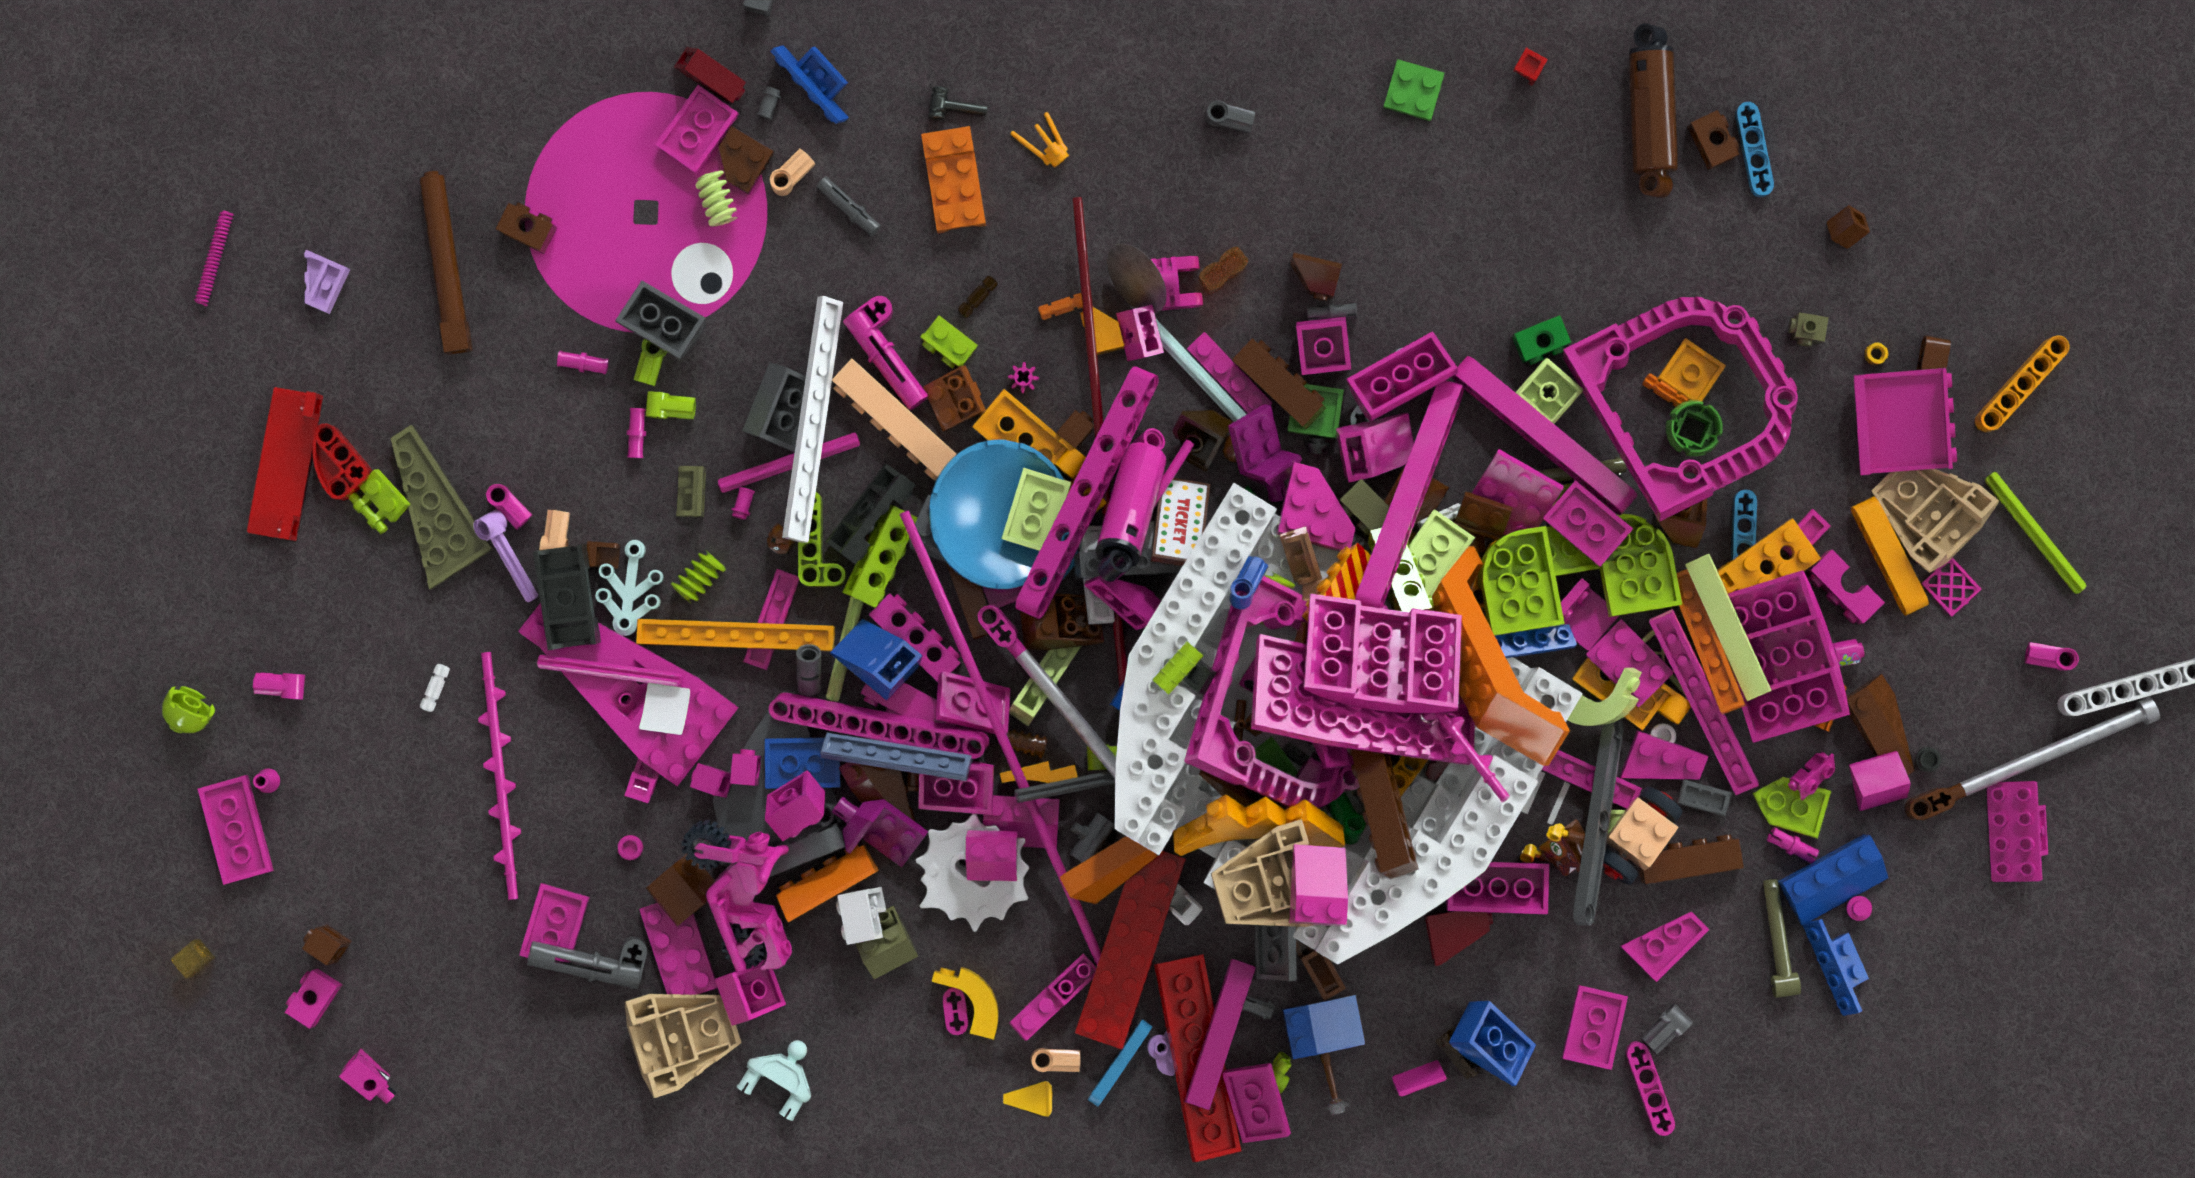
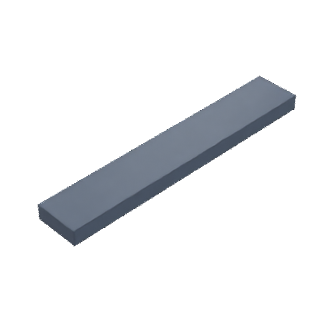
M828 732L820 752L821 758L962 781L967 780L972 763L971 755Z

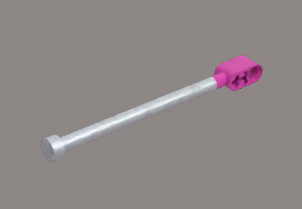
M987 605L981 608L978 613V621L997 645L1006 647L1115 779L1116 756L1018 639V631L997 606ZM988 609L995 611L997 615L996 621L992 624L984 620V612ZM1003 621L1005 624L1000 627L1005 632L1011 631L1012 634L1009 636L1011 641H1002L1000 638L1003 635L999 629H996L994 632L992 627L999 625Z

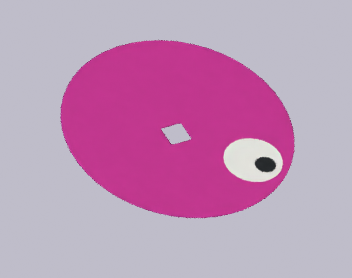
M634 92L610 97L590 105L564 123L551 137L539 155L529 179L525 206L530 208L529 213L535 216L542 213L552 218L551 223L557 227L544 254L530 248L538 270L546 283L565 304L585 318L611 329L632 332L615 322V320L641 281L653 286L703 317L709 316L728 302L741 288L753 270L763 246L767 225V198L762 175L750 194L730 184L726 179L719 151V145L724 137L697 174L655 145L687 101L684 97L658 92ZM715 171L724 172L718 179L727 181L721 188L730 189V193L725 196V199H733V202L728 207L736 208L737 211L731 214V216L738 217L736 220L721 226L709 225L708 221L712 217H706L705 211L708 208L702 206V202L705 199L699 197L698 194L701 190L695 186L696 182L699 181L697 180L699 177ZM635 200L658 201V223L656 225L634 224ZM530 220L525 221L526 232L533 228V222Z

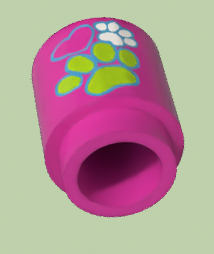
M1856 639L1833 643L1839 667L1861 663V658L1865 656L1862 643H1858Z

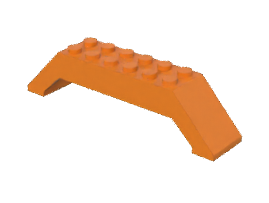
M1469 546L1443 577L1432 595L1434 609L1431 611L1462 615L1459 694L1478 729L1537 763L1549 766L1570 730L1560 712H1554L1523 692L1470 589L1483 563L1475 547Z

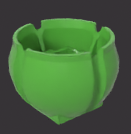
M1690 400L1676 406L1669 414L1671 419L1666 421L1665 432L1667 440L1677 452L1684 451L1686 456L1698 457L1711 452L1719 444L1717 438L1723 434V423L1718 411L1710 404L1704 406L1703 401ZM1686 416L1706 424L1698 443L1678 435Z

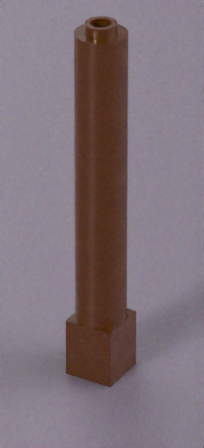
M438 171L425 172L424 177H421L419 181L441 323L439 324L443 350L448 355L471 352L473 348L469 323L466 321L445 179L444 175H439Z

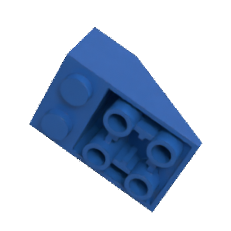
M864 619L830 652L833 657L886 701L918 669L923 656L905 640Z

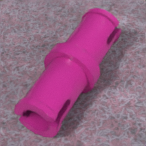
M561 350L558 353L557 366L579 369V372L583 373L586 370L606 374L608 370L609 359L587 356V353L583 352L581 355Z
M630 408L629 430L626 435H629L627 457L643 458V442L647 432L644 431L646 409Z
M1776 827L1771 829L1773 835L1768 834L1767 841L1785 849V852L1789 855L1794 854L1810 864L1815 861L1813 856H1818V849L1801 842L1800 838L1795 835L1792 837Z

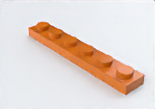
M1687 569L1677 573L1683 605L1679 607L1720 712L1723 715L1746 706L1725 651Z

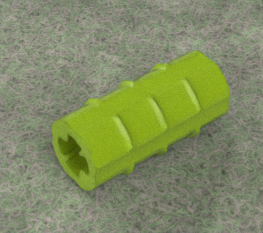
M1186 641L1152 680L1169 695L1191 669L1196 666L1203 655Z

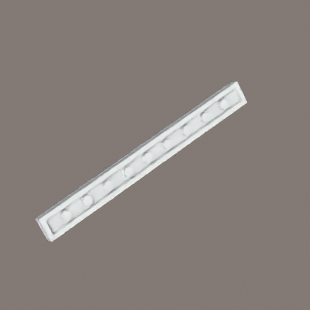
M826 296L817 298L782 538L801 543L809 541L843 302Z

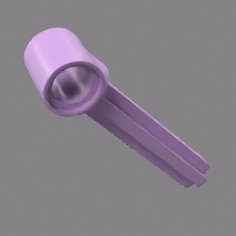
M493 510L474 521V531L480 539L492 541L525 601L531 602L538 597V594L503 534L507 527L505 516L500 511Z

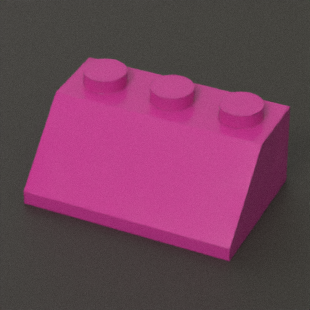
M993 795V814H983V825L997 826L1000 831H1018V838L1025 839L1023 847L1045 848L1026 803H1018L1015 796ZM1036 799L1035 801L1057 849L1060 799Z

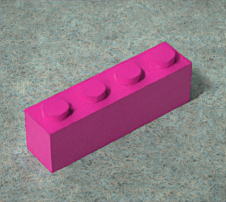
M903 683L887 701L867 684H865L861 691V694L865 695L864 701L875 707L880 703L887 707L885 712L957 726L956 724L937 720V700L906 683ZM947 735L946 739L950 740L951 735Z

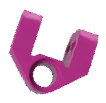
M1198 256L1151 259L1158 268L1166 287V303L1161 311L1203 306L1202 293L1180 294L1178 272L1199 270Z

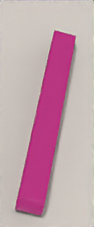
M1466 356L1460 363L1458 374L1452 376L1456 383L1463 384L1464 390L1613 512L1622 515L1636 499L1637 493L1634 489L1470 356Z
M792 693L779 694L769 705L770 715L779 721L885 742L971 755L972 759L981 757L989 745L988 736L980 730ZM778 702L784 703L787 706V711L781 710ZM802 707L809 708L811 716L805 715ZM826 711L832 712L835 715V720L827 718ZM850 716L856 717L860 725L853 724ZM874 721L881 722L884 730L877 729ZM898 726H904L907 729L908 734L904 735L900 733L898 730ZM922 731L930 732L932 739H926ZM946 736H953L956 739L957 744L949 743L946 739ZM971 740L978 741L981 749L974 748L971 745Z

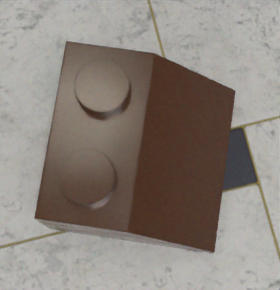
M686 855L646 887L647 891L677 927L708 903L706 898L707 890L714 883V879L705 868L703 870L699 869L698 863L695 866L691 865L693 860L687 861Z

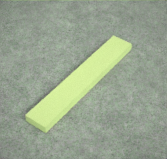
M1710 554L1685 564L1746 700L1749 701L1772 691Z

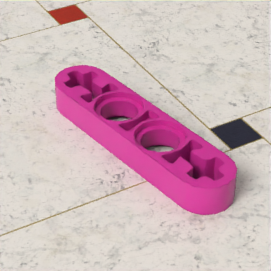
M1638 1041L1632 1042L1626 1048V1057L1651 1127L1659 1135H1669L1675 1128V1121L1652 1056L1645 1044ZM1637 1046L1640 1050H1644L1641 1058L1644 1063L1648 1061L1649 1065H1641L1635 1069V1065L1640 1064L1637 1057L1631 1056V1053L1635 1052L1634 1047ZM1650 1070L1652 1072L1653 1078L1651 1082L1644 1084L1640 1081L1639 1075L1641 1071ZM1653 1093H1657L1661 1097V1103L1657 1107H1651L1648 1104V1097ZM1666 1109V1112H1661L1663 1119L1669 1120L1666 1130H1663L1661 1127L1657 1128L1660 1119L1657 1114L1652 1116V1112Z

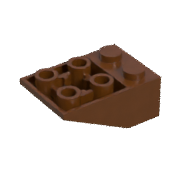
M1055 593L1047 611L1040 619L1020 611L1023 641L1026 649L1053 650L1104 643L1102 624L1088 623L1085 595Z

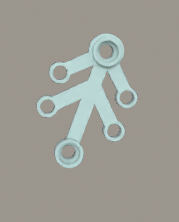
M631 540L625 546V554L629 557L625 585L615 574V569L612 565L603 564L599 568L600 576L607 579L622 598V610L611 599L612 595L608 589L601 588L597 590L595 597L613 615V628L622 636L633 634L637 629V620L650 610L657 609L661 603L657 595L650 594L645 598L644 604L632 611L633 601L654 585L661 584L664 580V575L661 571L652 570L648 574V578L635 587L639 559L643 558L646 552L645 545L638 540ZM633 545H637L639 548L637 554L630 552ZM604 567H610V575L605 576L603 574ZM654 573H659L660 575L658 582L652 581ZM602 591H606L608 594L606 600H601L599 597ZM655 597L657 604L651 607L648 601L650 598ZM623 619H627L629 621V626L627 628L621 627V621Z

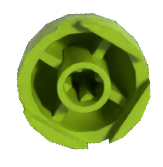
M181 686L179 690H174L175 687H172L162 704V715L169 727L177 733H195L204 729L215 713L213 704L209 707L200 699L206 697L194 689Z

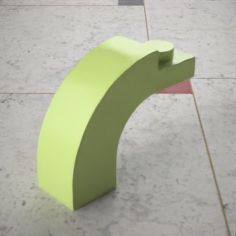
M1624 668L1613 692L1608 698L1601 702H1594L1582 695L1567 720L1578 725L1597 726L1611 724L1622 719L1639 701L1631 693L1637 690L1640 684L1639 677L1642 672L1635 668Z

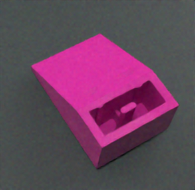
M1408 412L1335 428L1344 476L1348 482L1375 477L1406 465L1414 445Z

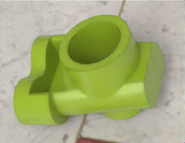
M1281 1051L1272 1064L1280 1094L1289 1082V1077L1285 1074L1292 1066L1290 1063L1291 1058Z

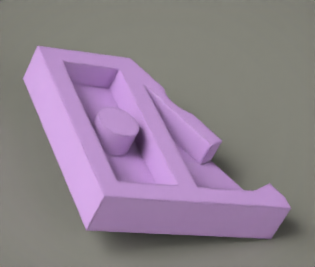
M306 250L304 253V257L307 259L305 303L330 314L350 269Z

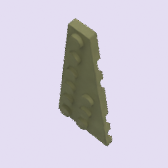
M410 425L393 436L391 442L397 466L400 470L403 489L406 493L407 501L411 504L408 509L416 540L419 544L423 567L426 571L428 587L432 590L493 550L488 541L482 540L476 535L473 528L474 518L415 427Z

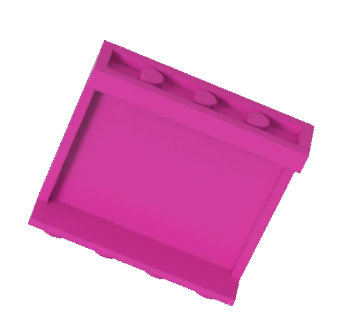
M1946 368L1853 375L1860 475L1938 468L1953 469L1952 463L1957 462L1956 448H1951V438H1955V423H1950L1949 413H1954L1953 398H1948V388H1952V375L1947 373Z

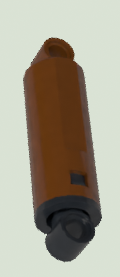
M1643 23L1634 32V42L1639 47L1629 50L1633 172L1642 175L1639 180V188L1643 194L1664 198L1671 193L1673 188L1672 179L1667 174L1675 172L1678 168L1673 47L1666 45L1668 36L1664 28Z

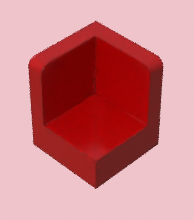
M1525 48L1513 71L1529 79L1528 84L1533 86L1548 59Z

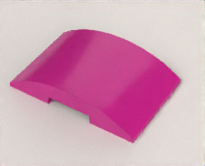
M1801 570L1728 593L1772 690L1747 701L1733 671L1746 705L1742 707L1753 743L1850 715L1845 687L1833 643L1815 594L1804 571Z
M1310 594L1304 689L1338 703L1371 710L1400 713L1455 711L1458 709L1462 615L1411 608L1410 612L1361 606V601Z

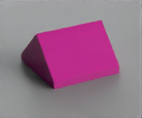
M1897 751L1849 764L1859 811L1908 797L1911 782Z

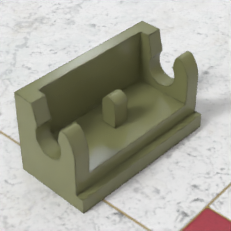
M679 466L676 516L704 517L706 468L704 466Z

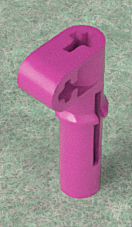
M876 296L847 316L843 323L868 355V362L875 364L910 411L923 403L929 396L893 349L894 343L888 342L879 330L880 327L891 319L893 311L890 300L884 296ZM879 305L881 308L885 306V313L883 315L880 312L876 313V306ZM869 309L872 314H875L878 322L874 324L865 312ZM872 339L876 342L881 351L884 353V355L887 357V359L890 361V363L902 377V379L904 380L903 383H901V381L898 379V377L895 375V373L892 371V369L880 355L879 351L872 344Z

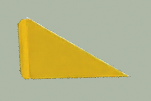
M1044 1081L1003 1094V1103L1048 1117L1052 1112V1085L1048 1081Z

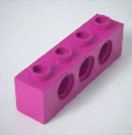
M889 593L869 616L885 631L905 640L923 655L920 666L937 682L938 675L942 671L953 673L961 664L958 660L961 656L951 646L946 649L940 643L943 638L934 629L929 632L923 626L926 621L918 613L914 612L911 614L905 609L908 604L898 594L893 597ZM897 613H903L906 617V623L902 627H896L893 624V617ZM919 630L923 633L924 639L920 644L916 645L911 642L910 635L913 631ZM931 648L940 649L942 653L940 660L936 662L929 660L928 652Z

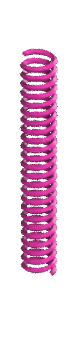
M225 210L219 213L221 216H218L219 219L217 220V227H215L214 238L211 239L213 242L210 243L212 246L209 247L210 250H208L209 253L206 258L208 261H205L207 265H204L203 276H201L203 280H200V284H198L200 286L197 288L199 291L196 292L198 295H195L196 299H194L195 302L204 306H208L206 303L209 301L206 299H210L207 295H211V293L207 291H212L208 287H213L211 284H214V281L211 280H215V278L212 276H217L215 273L218 271L215 269L219 267L216 265H220L216 261H221V259L216 257L221 258L220 254L223 252L220 250H224L220 246H225V244L221 242H226L224 239H227V236L224 235H228V233L225 231H230L225 227L231 226L225 223L231 224L232 222L229 220L233 218L229 216H234V214Z

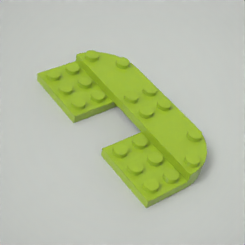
M1618 514L1617 516L1631 526L1633 530L1603 565L1599 567L1551 526L1518 530L1498 539L1484 554L1481 560L1483 565L1478 573V589L1481 588L1487 622L1494 636L1565 624L1556 576L1600 569L1609 617L1683 605L1674 557L1668 540L1659 528H1654L1646 522V519L1636 515Z

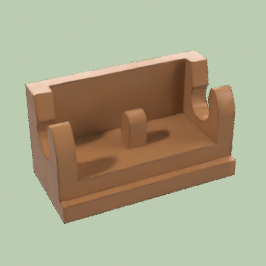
M1306 526L1280 534L1279 536L1294 583L1297 582L1298 585H1303L1321 580V572Z

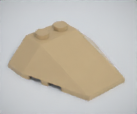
M1937 469L1890 472L1872 490L1874 497L1880 502L1890 524L1910 557L1929 573L1946 564L1983 527L1999 503V500L1981 485L1964 481L1951 473L1949 475Z
M1302 819L1277 826L1210 873L1225 924L1312 926V924L1289 923L1293 845H1309Z
M647 994L625 1001L628 1032L641 1075L653 1098L678 1091L714 1062H717L741 1044L737 1026L731 1025L721 995Z

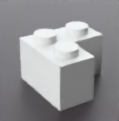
M882 887L837 895L836 907L843 922L841 933L847 945L883 938L878 914L886 910Z

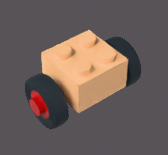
M1646 787L1639 798L1637 797L1630 803L1607 836L1606 843L1617 850L1619 854L1605 849L1602 869L1606 875L1614 880L1617 879L1631 885L1638 876V872L1627 861L1628 859L1644 871L1651 867L1679 828L1674 823L1682 815V809L1673 801L1672 797L1665 792H1660L1652 787Z

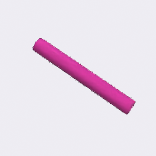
M1186 439L1163 475L1155 506L1195 444Z

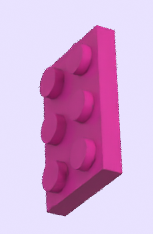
M697 85L655 145L697 174L739 116V113Z
M1576 480L1543 517L1545 522L1599 567L1603 565L1633 530L1631 526Z
M1622 619L1585 654L1615 685L1624 668H1635L1642 672L1639 677L1640 684L1637 690L1631 693V695L1639 699L1636 704L1637 707H1640L1674 673Z
M942 671L938 675L936 719L995 734L972 679ZM984 682L1007 734L1010 688Z
M541 883L519 955L528 958L532 941L574 950L590 897ZM555 957V960L563 961L567 963L571 962L570 960Z
M1578 985L1561 1058L1612 1070L1628 996Z
M1271 1063L1227 1069L1222 1073L1242 1143L1283 1138L1291 1134Z

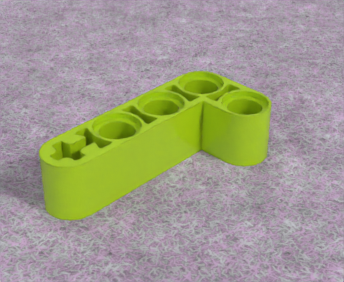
M816 492L815 499L817 502L814 503L813 512H817V516L812 515V519L816 521L817 528L809 534V541L807 543L798 542V577L801 583L809 587H838L845 583L847 572L839 564H823V502L820 494ZM808 544H814L817 548V553L813 557H806L804 548ZM835 568L840 569L842 573L841 579L838 582H831L829 572ZM808 569H815L817 572V577L813 582H807L804 579V573Z

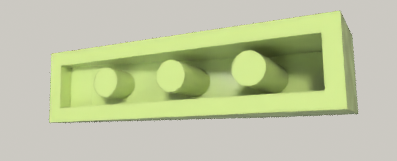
M1081 646L1053 649L1046 653L1040 662V666L1055 684H1057ZM1031 677L1009 709L1010 715L1027 726L1030 725L1047 699V696Z

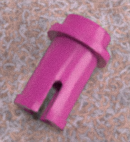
M739 487L735 507L731 508L733 517L746 520L747 516H750L749 508L755 491Z

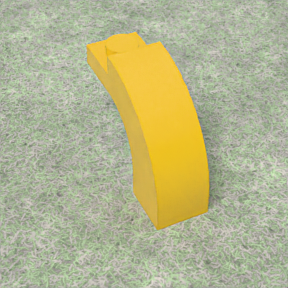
M941 967L940 971L935 970L932 982L960 989L971 999L974 1006V1019L970 1034L994 1040L998 1026L999 1011L995 995L987 982L975 972L961 967L959 976H955V971Z

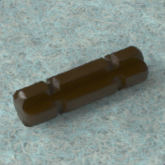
M987 276L982 281L983 284L979 285L969 295L967 302H963L958 307V311L962 316L968 318L974 312L973 309L977 308L988 297L989 291H993L997 287L998 283L993 277Z

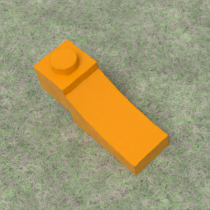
M1049 761L1021 768L1026 780L1051 783L1078 777L1075 765L1051 770ZM1011 770L1000 773L1002 783L1016 781Z

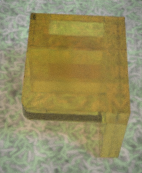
M196 939L172 957L171 961L187 979L197 974L215 956L200 939Z

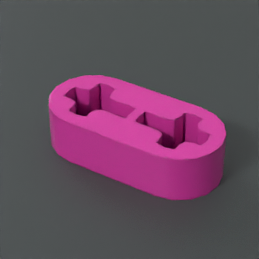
M952 987L945 991L943 995L945 1023L947 1030L951 1034L960 1035L968 1027L966 997L962 990ZM951 992H956V996H961V1000L957 1002L958 1009L953 1010L952 1002L947 1001V997L951 996ZM954 1013H958L959 1020L964 1021V1025L960 1026V1030H956L955 1026L950 1025V1022L954 1021Z

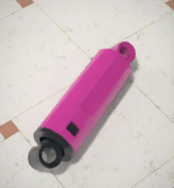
M1154 428L1147 429L1128 446L1118 468L1095 549L1096 555L1101 560L1098 563V573L1108 582H1114L1140 561L1166 466V456L1161 451L1165 446V439L1162 433Z

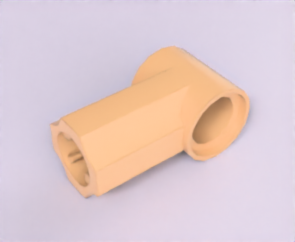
M799 149L780 169H776L770 175V184L774 193L780 196L791 193L793 186L815 166V162L806 152ZM779 178L788 179V183L784 187L775 185L776 180Z
M548 510L545 534L541 538L539 550L568 546L569 512Z
M1038 1048L1031 1054V1064L1039 1072L1080 1071V1050ZM1041 1053L1049 1056L1048 1064L1043 1067L1036 1065L1035 1062L1037 1055Z

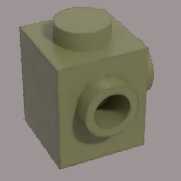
M1797 313L1794 315V318L1790 319L1788 325V333H1791V340H1796L1797 345L1811 347L1812 343L1821 344L1825 342L1829 317Z

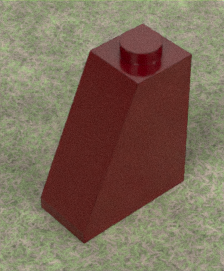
M686 47L673 67L727 102L733 103L734 100L738 101L745 91L743 87L746 82L698 48Z
M1445 911L1425 915L1433 964L1435 966L1443 964L1490 931L1489 925L1493 924L1492 913Z

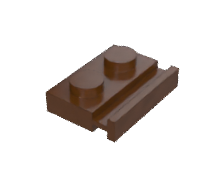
M1465 491L1454 523L1464 530L1498 540L1503 536L1513 507Z

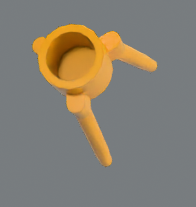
M1045 112L1044 116L1057 143H1052L1042 128L1035 124V129L1048 145L1044 150L1046 155L1016 132L1011 131V135L1042 159L1046 166L1051 163L1055 168L1069 157V154L1066 152L1068 148L1063 143L1048 112Z

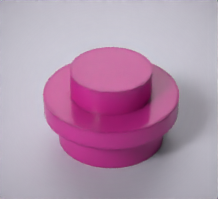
M1855 896L1848 901L1846 910L1849 917L1853 920L1863 921L1871 915L1872 905L1867 898Z

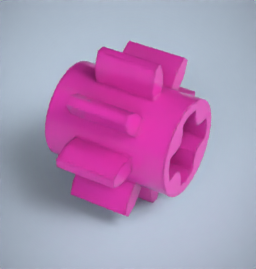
M1023 362L1022 368L1018 369L1016 366H1013L1015 374L1008 376V379L1015 380L1012 389L1020 387L1022 394H1024L1025 388L1029 387L1031 390H1034L1032 382L1039 380V377L1032 375L1036 368L1032 367L1029 370L1026 368L1025 362ZM1022 373L1025 375L1028 373L1029 382L1025 383L1022 381L1019 383L1018 374Z

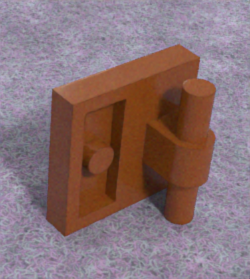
M966 365L923 386V389L929 396L928 400L942 431H947L976 415H982L986 411L980 398L982 394L977 383L973 382Z

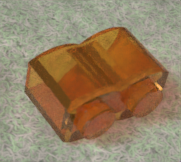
M1238 246L1230 248L1220 257L1219 262L1211 263L1202 270L1198 281L1208 294L1216 293L1225 286L1228 279L1239 276L1246 269L1249 260Z

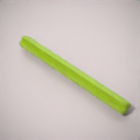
M1996 472L1988 475L1985 478V483L2075 594L2082 592L2086 588V583Z

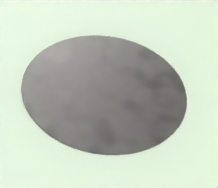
M1122 243L1113 246L1108 253L1107 268L1116 290L1134 308L1153 305L1154 313L1161 311L1166 303V287L1156 265L1144 252L1132 245Z

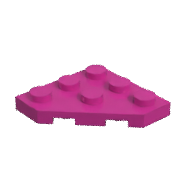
M1294 462L1276 534L1280 535L1306 526L1311 544L1339 552L1346 546L1350 548L1355 527L1320 470Z

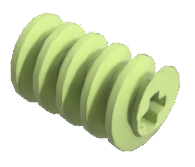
M723 171L705 174L697 179L699 181L695 184L696 188L701 190L698 194L699 197L705 199L702 202V206L708 208L705 211L706 217H712L708 221L710 226H721L738 218L731 216L737 209L728 207L733 202V199H725V196L730 193V189L721 188L727 181L718 179L724 174Z

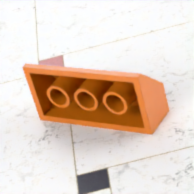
M857 844L850 854L845 849V856L839 859L833 856L823 862L824 868L817 872L812 868L801 875L803 880L796 884L791 880L779 887L781 892L776 896L787 921H792L879 871L866 846L862 845L859 847Z

